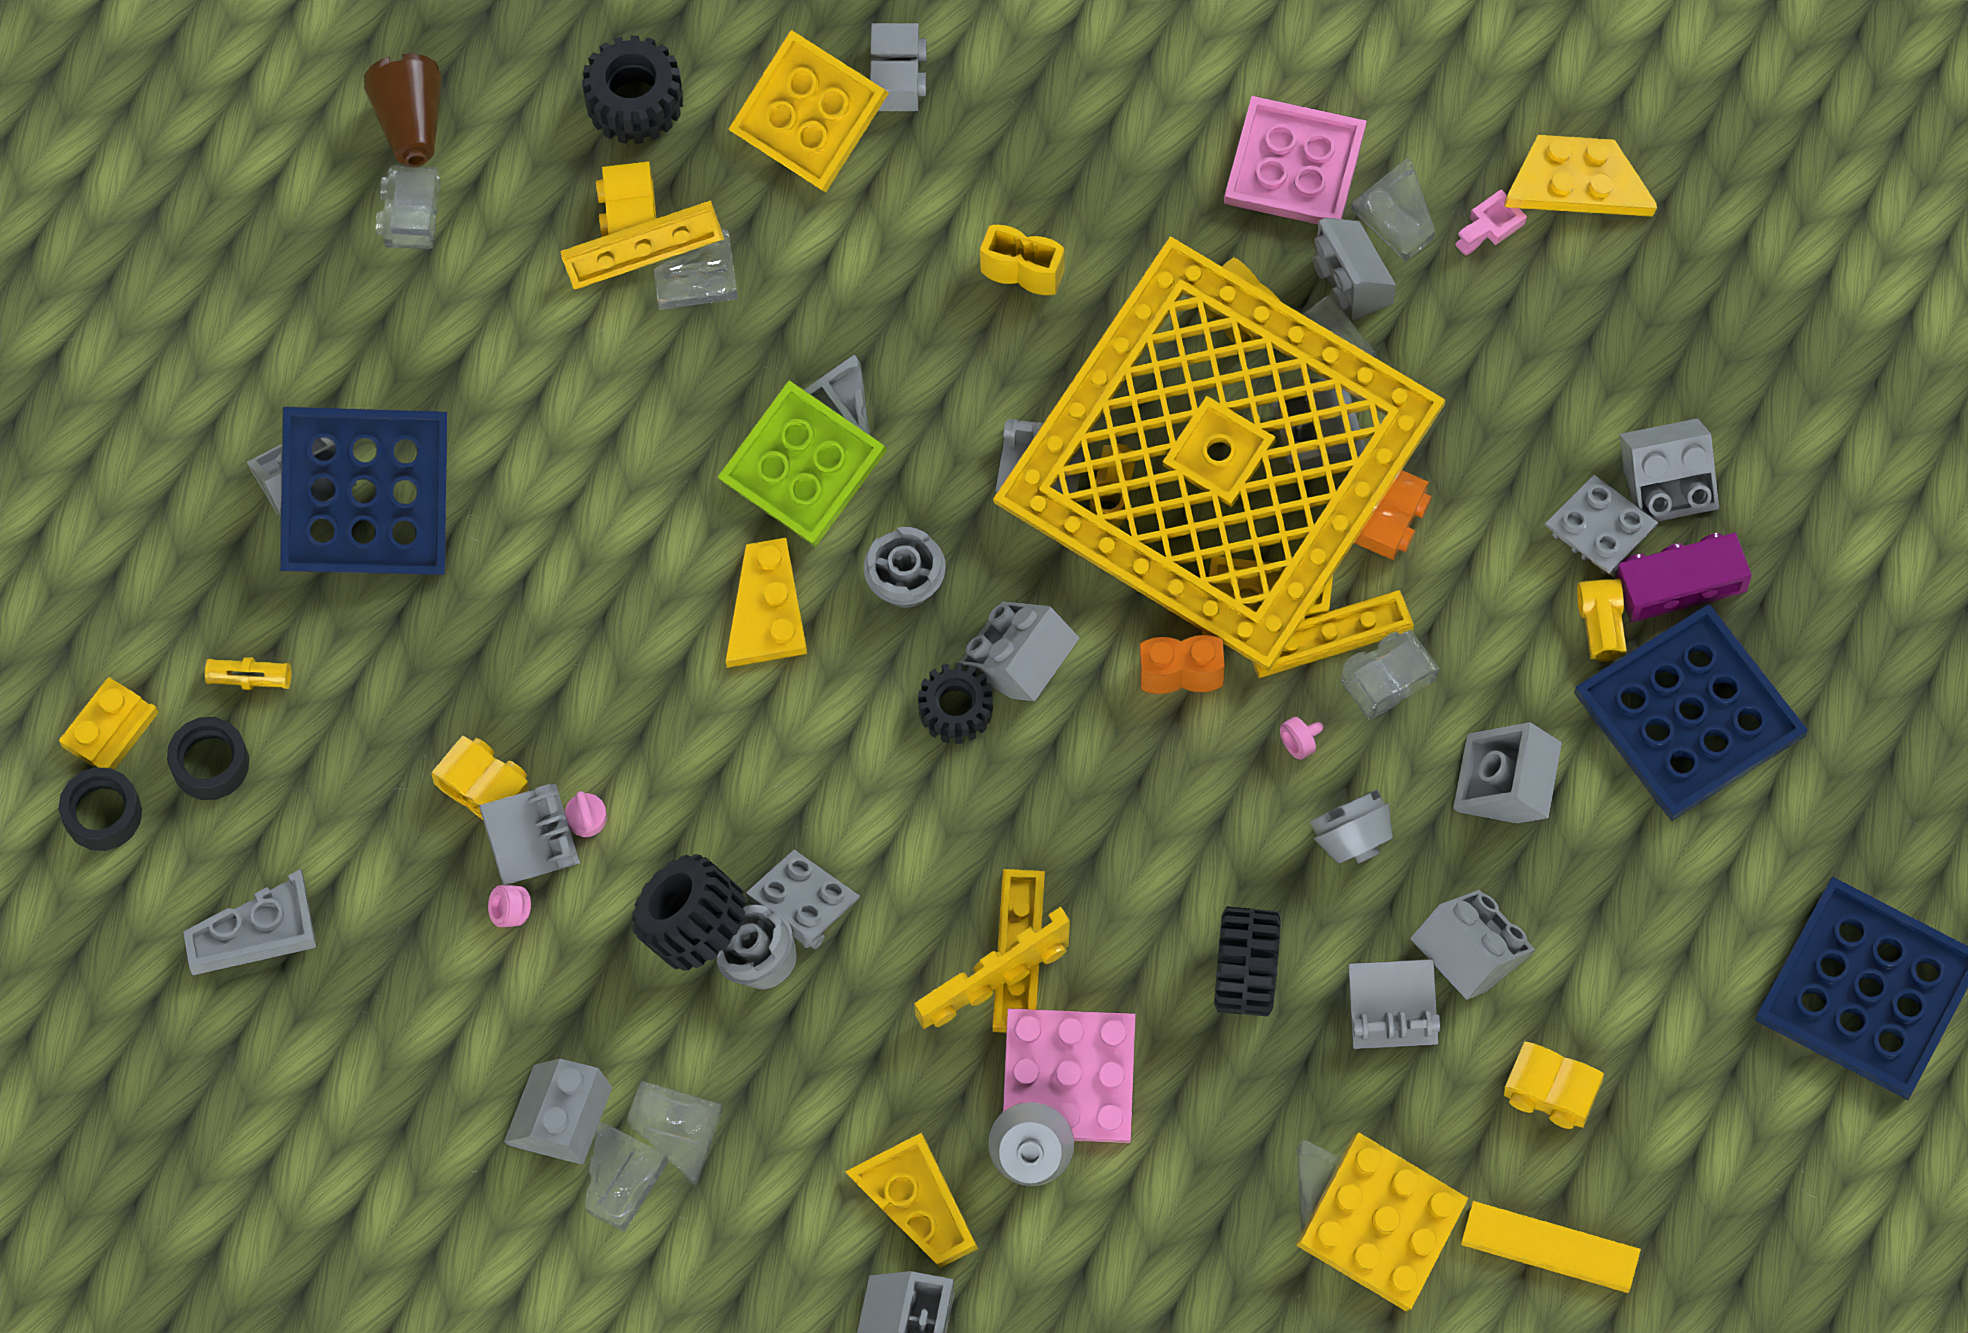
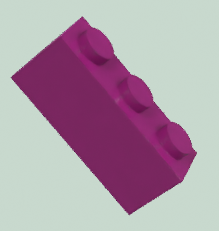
M1734 532L1727 535L1713 533L1702 538L1700 542L1686 546L1682 543L1672 544L1665 547L1660 553L1645 556V554L1629 556L1622 563H1619L1615 579L1619 578L1621 580L1624 607L1630 623L1745 593L1748 590L1752 574L1737 534Z

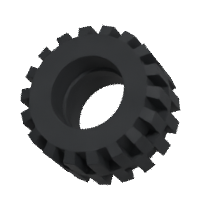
M631 35L630 40L623 41L622 36L614 38L615 44L609 45L605 42L599 46L600 54L593 52L588 58L589 65L584 66L582 85L588 116L592 118L594 127L597 130L603 128L604 136L609 139L616 135L620 143L627 144L628 139H635V144L644 143L643 138L650 136L653 141L660 137L659 131L663 130L667 133L672 128L671 120L678 121L681 115L680 107H683V91L677 61L674 55L669 56L668 48L663 44L656 47L654 39L647 37L644 42L640 41L637 35ZM639 81L652 86L646 94L636 98H624L614 94L618 87L628 82Z
M694 854L691 857L684 855L677 861L672 860L667 863L662 870L659 869L653 875V878L642 888L643 892L636 899L634 904L636 909L632 912L631 920L634 922L632 929L637 938L672 968H680L684 971L690 970L693 966L695 968L701 967L707 960L712 961L723 948L725 949L731 943V938L737 934L740 928L739 923L744 919L745 910L743 908L746 905V898L742 895L743 890L708 858L702 857L699 854Z
M1229 906L1223 911L1214 1005L1217 1012L1269 1017L1274 1008L1281 930V918L1278 911Z

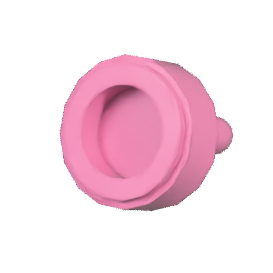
M1292 717L1280 725L1281 739L1292 756L1302 760L1316 751L1313 737L1323 730L1322 723L1316 722L1307 726L1298 717Z
M579 791L567 803L565 808L569 829L578 836H594L605 827L607 821L606 807L596 795L585 794Z
M496 886L491 892L488 902L489 915L494 925L497 927H514L526 922L531 910V898L528 891L522 886Z

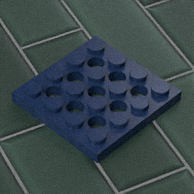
M283 407L279 571L444 575L447 412ZM327 438L334 444L335 453L332 459L320 461L314 457L312 444L316 439ZM360 439L371 441L376 448L373 460L369 462L357 460L353 454L354 443ZM407 440L414 444L417 454L413 462L401 463L396 459L394 447L397 442ZM327 479L332 483L334 495L331 500L320 502L312 496L311 486L315 480ZM367 480L373 484L375 496L372 501L361 503L353 497L352 487L356 481ZM399 481H408L415 487V499L409 504L399 503L394 498L393 488ZM319 519L327 520L333 527V536L330 541L325 543L315 541L310 534L312 523ZM360 520L369 522L374 528V537L371 542L366 544L356 542L351 534L353 524ZM401 521L410 523L415 529V538L407 545L397 543L392 535L393 527Z
M1710 604L1577 685L1574 690L1576 697L1671 821L1806 737L1808 732L1804 724ZM1694 651L1704 652L1709 656L1711 663L1705 667H1697L1689 661L1688 655ZM1660 672H1669L1675 676L1677 684L1671 688L1661 687L1655 681V675ZM1717 683H1727L1733 687L1735 695L1729 699H1722L1714 693L1713 686ZM1626 693H1636L1641 696L1644 705L1638 709H1630L1622 703L1621 697ZM1684 704H1694L1699 707L1702 716L1695 720L1686 719L1681 715L1679 708ZM1744 714L1753 715L1758 719L1760 727L1753 731L1744 730L1738 724L1737 719ZM1650 725H1661L1667 730L1668 737L1662 741L1652 740L1647 736L1645 729ZM1711 735L1719 736L1725 741L1727 747L1723 751L1713 752L1705 746L1704 739ZM1675 757H1685L1691 761L1693 769L1687 773L1676 772L1671 767L1670 761Z
M1832 877L1761 1006L1755 1021L1909 1100L1968 989V946ZM1846 924L1854 925L1861 931L1862 938L1857 942H1848L1841 937L1839 928ZM1883 944L1893 945L1898 949L1900 958L1894 962H1887L1880 958L1877 948ZM1825 959H1834L1842 965L1843 973L1837 977H1830L1821 970L1820 963ZM1920 964H1930L1937 970L1938 979L1932 982L1923 981L1917 976L1915 968ZM1863 979H1873L1879 983L1881 994L1875 997L1866 996L1860 991L1858 983ZM1809 993L1816 994L1823 999L1825 1007L1818 1012L1809 1011L1803 1006L1801 998ZM1904 998L1912 999L1918 1004L1920 1013L1913 1017L1905 1016L1898 1010L1897 1002ZM1847 1013L1855 1014L1861 1019L1863 1028L1856 1032L1848 1031L1842 1027L1840 1017ZM1885 1033L1894 1034L1901 1042V1049L1895 1052L1884 1050L1879 1044L1878 1037Z

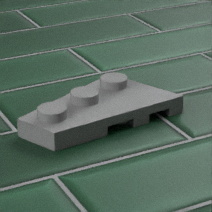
M300 869L288 875V881L271 890L266 887L254 894L255 899L236 909L228 907L185 930L183 933L192 975L317 948L302 870Z

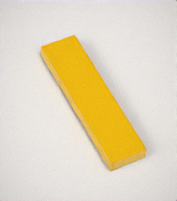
M710 200L562 250L560 253L575 290L723 240L724 236Z
M1397 590L1304 619L1270 671H1267L1253 661L1252 663L1259 679L1413 631L1414 624L1401 591Z
M1003 869L998 952L1001 951L1003 954L1008 952L1010 946L1017 940L1016 936L1030 926L1034 931L1042 929L1045 871ZM1039 964L1030 968V973L1018 983L1008 985L1005 982L995 988L993 1032L1007 1033L1008 1009L1037 1010Z
M1476 1201L1472 1203L1461 1245L1626 1293L1630 1291L1641 1249Z

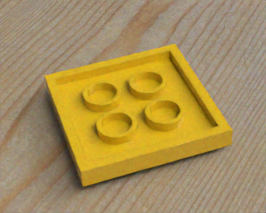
M791 30L728 130L822 191L827 192L889 92Z
M1358 1132L1353 1135L1296 1246L1407 1312L1412 1309L1468 1197Z

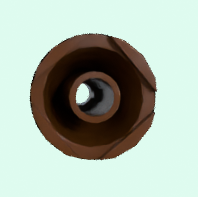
M402 54L403 60L390 62V57H386L371 65L364 74V90L396 160L409 167H419L429 161L435 152L442 75L436 61L424 55Z

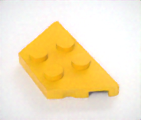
M1550 135L1537 136L1504 202L1506 208L1652 217L1657 209L1655 200L1615 140Z

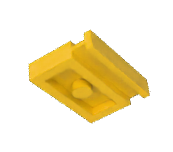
M108 677L62 735L59 742L64 749L91 766L115 770L159 712L155 705L145 702L139 695Z

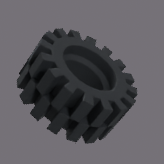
M956 663V669L952 670L949 669V664L941 665L942 672L940 673L933 669L929 672L930 679L924 678L922 681L921 690L918 693L919 716H921V723L924 728L929 727V734L934 738L940 734L941 741L946 743L949 742L950 737L955 738V744L963 743L962 737L968 736L969 741L976 739V731L982 734L986 730V722L990 723L992 718V689L990 684L987 685L986 677L983 673L977 676L976 668L969 666L967 671L963 670V663ZM950 691H962L970 697L972 704L965 714L951 716L941 709L939 705L941 698Z

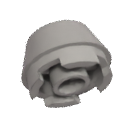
M899 527L897 531L888 533L879 539L877 538L868 550L864 561V575L871 590L891 605L902 608L914 607L927 600L940 587L946 569L944 555L936 542L927 533L912 527Z
M1378 789L1309 821L1316 834V837L1313 839L1338 864L1355 857L1357 863L1374 857L1380 853L1377 846L1393 838L1389 802L1384 803Z
M763 905L745 906L743 908L745 910L744 919L739 923L740 928L737 934L731 938V943L718 953L717 965L723 976L732 982L756 989H769L782 983L795 966L797 951L792 929L788 920L777 911L770 910Z
M1027 1102L1010 1107L996 1119L989 1134L988 1148L993 1164L1004 1177L1020 1185L1038 1186L1055 1180L1066 1170L1074 1152V1137L1067 1120L1058 1111L1045 1104Z

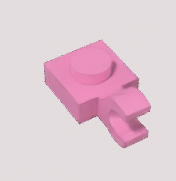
M1502 189L1472 209L1469 218L1473 223L1458 233L1461 239L1455 245L1465 256L1475 251L1487 237L1494 245H1497L1525 225L1527 216L1520 208H1506L1504 206L1507 195Z

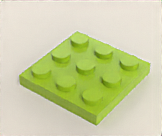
M789 380L718 475V479L816 547L881 460L887 448Z

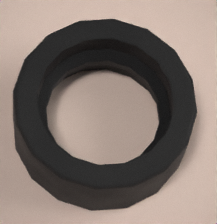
M199 717L185 723L174 733L168 745L167 762L176 784L187 795L200 800H217L233 793L243 783L249 771V754L240 732L230 722L217 717ZM218 738L230 746L232 762L222 774L209 779H198L187 772L184 765V757L195 743L204 739Z
M94 767L82 771L68 781L60 794L58 809L67 833L77 844L89 850L107 851L120 847L133 837L141 823L142 806L134 785L124 774L112 768ZM99 789H113L123 797L125 809L120 819L110 827L100 830L83 827L76 815L77 806L81 799L90 792Z

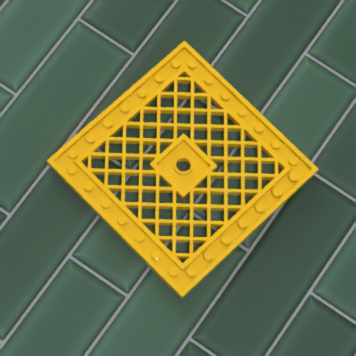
M1170 236L993 498L994 504L1208 635L1222 639L1223 644L1270 671L1444 407L1445 399ZM1183 294L1189 297V299L1179 301ZM1204 307L1224 319L1207 322ZM1198 308L1201 324L1179 328L1176 312ZM1170 314L1173 330L1157 333ZM1232 328L1235 344L1214 349L1210 332ZM1239 328L1257 339L1242 343ZM1204 334L1207 350L1185 355L1182 339ZM1176 340L1179 357L1157 361L1154 345ZM1148 347L1151 363L1135 366ZM1266 348L1270 365L1248 369L1244 353ZM1273 348L1293 360L1276 363ZM1238 354L1242 371L1220 375L1216 359ZM1210 361L1214 377L1192 382L1188 365ZM1182 367L1185 383L1163 388L1160 371ZM1307 368L1326 379V381L1311 384ZM1300 369L1304 385L1282 390L1279 373ZM1154 373L1157 390L1135 394L1132 378ZM1272 375L1276 392L1254 396L1251 379ZM1126 379L1129 396L1113 399ZM1244 381L1248 398L1226 402L1222 386ZM1216 387L1219 403L1206 396L1198 408L1194 392ZM1335 389L1338 406L1317 411L1313 394ZM1342 389L1361 401L1345 404ZM1188 393L1192 410L1170 415L1166 398ZM1307 395L1310 412L1289 417L1285 400ZM1160 400L1163 416L1141 421L1138 404ZM1279 402L1282 418L1260 423L1257 406ZM1132 406L1135 423L1113 427L1110 410ZM1250 408L1254 424L1233 411ZM1369 410L1373 427L1351 431L1348 414ZM1376 410L1386 415L1381 424L1379 423ZM1104 412L1107 429L1090 432ZM1341 416L1345 433L1323 438L1320 420ZM1189 421L1175 441L1172 425ZM1313 422L1317 439L1295 444L1291 427ZM1166 426L1170 443L1147 448L1144 431ZM1285 428L1288 445L1271 449L1276 442V437L1268 432ZM1138 432L1141 449L1119 454L1116 437ZM1371 438L1358 458L1354 441ZM1110 439L1113 456L1091 460L1087 443ZM1222 442L1230 447L1231 453L1225 460L1216 461L1207 454L1209 447L1214 443ZM1347 443L1351 460L1329 464L1326 447ZM1082 445L1085 462L1068 465ZM1319 449L1323 466L1301 471L1297 454ZM1167 454L1162 462L1163 467L1170 471L1153 475L1150 458ZM1291 455L1295 472L1273 477L1269 460ZM1144 459L1147 476L1125 481L1122 464ZM1263 462L1266 479L1249 482ZM1116 465L1119 483L1097 487L1093 470ZM1349 471L1336 491L1332 474ZM1088 472L1091 489L1069 493L1065 476ZM1326 476L1329 493L1307 498L1304 481ZM1059 478L1063 494L1053 489ZM1184 479L1205 492L1188 496ZM1178 480L1182 497L1160 502L1156 485ZM1297 482L1301 499L1279 504L1275 487ZM1150 486L1153 503L1131 508L1128 491ZM1269 488L1273 506L1251 510L1247 493ZM1122 492L1125 510L1103 514L1099 497ZM1241 495L1244 512L1222 517L1219 500L1232 508ZM1094 499L1097 515L1076 502ZM1213 501L1216 518L1194 523L1190 506ZM1328 504L1314 524L1310 508ZM1184 507L1188 524L1166 529L1162 512ZM1303 509L1307 527L1285 531L1282 514ZM1156 513L1160 530L1137 535L1134 518ZM1275 516L1279 533L1257 537L1253 520ZM1128 519L1131 536L1110 523ZM1247 522L1251 539L1229 544L1225 526ZM1219 528L1222 545L1200 550L1196 533ZM1190 534L1194 551L1172 556L1168 539ZM1306 537L1292 558L1288 541ZM1162 540L1165 556L1145 544ZM1282 543L1285 560L1263 565L1259 547ZM1253 549L1257 566L1235 571L1231 553ZM1225 555L1228 573L1206 577L1203 560ZM1196 561L1200 578L1179 565ZM1283 571L1269 592L1266 574ZM1259 576L1263 594L1241 598L1237 581ZM1231 582L1235 599L1214 586ZM1262 604L1257 612L1248 608Z

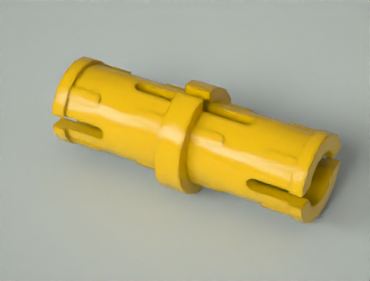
M244 657L243 661L207 659L205 665V682L209 685H240L243 690H252L254 686L289 689L291 684L292 669L290 663L255 662L253 657ZM232 671L264 673V676L234 675Z

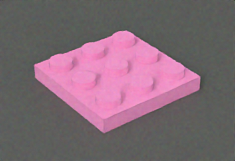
M1251 96L1226 188L1224 204L1317 225L1319 220L1324 218L1342 219L1366 129V121Z
M1008 1009L1003 1112L1021 1103H1041L1052 1107L1067 1120L1072 1130L1074 1141L1131 1143L1135 1014Z

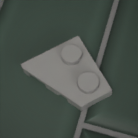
M853 355L804 389V391L870 435L861 364L857 357Z

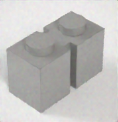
M872 23L870 80L889 92L878 111H918L919 96H926V73H919V62H927V39H919L918 23Z

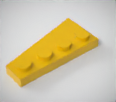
M1062 907L1049 914L1052 923L1041 930L1034 931L1030 926L1016 936L1017 940L1005 954L1001 951H993L980 959V962L973 968L975 973L970 977L965 972L959 973L915 1002V1016L923 1029L932 1024L935 1027H940L948 1023L957 1015L956 1011L969 1003L972 1006L979 1005L993 995L992 990L1007 982L1008 985L1016 984L1030 973L1029 969L1042 961L1044 964H1050L1066 953L1065 948L1069 946L1070 920Z

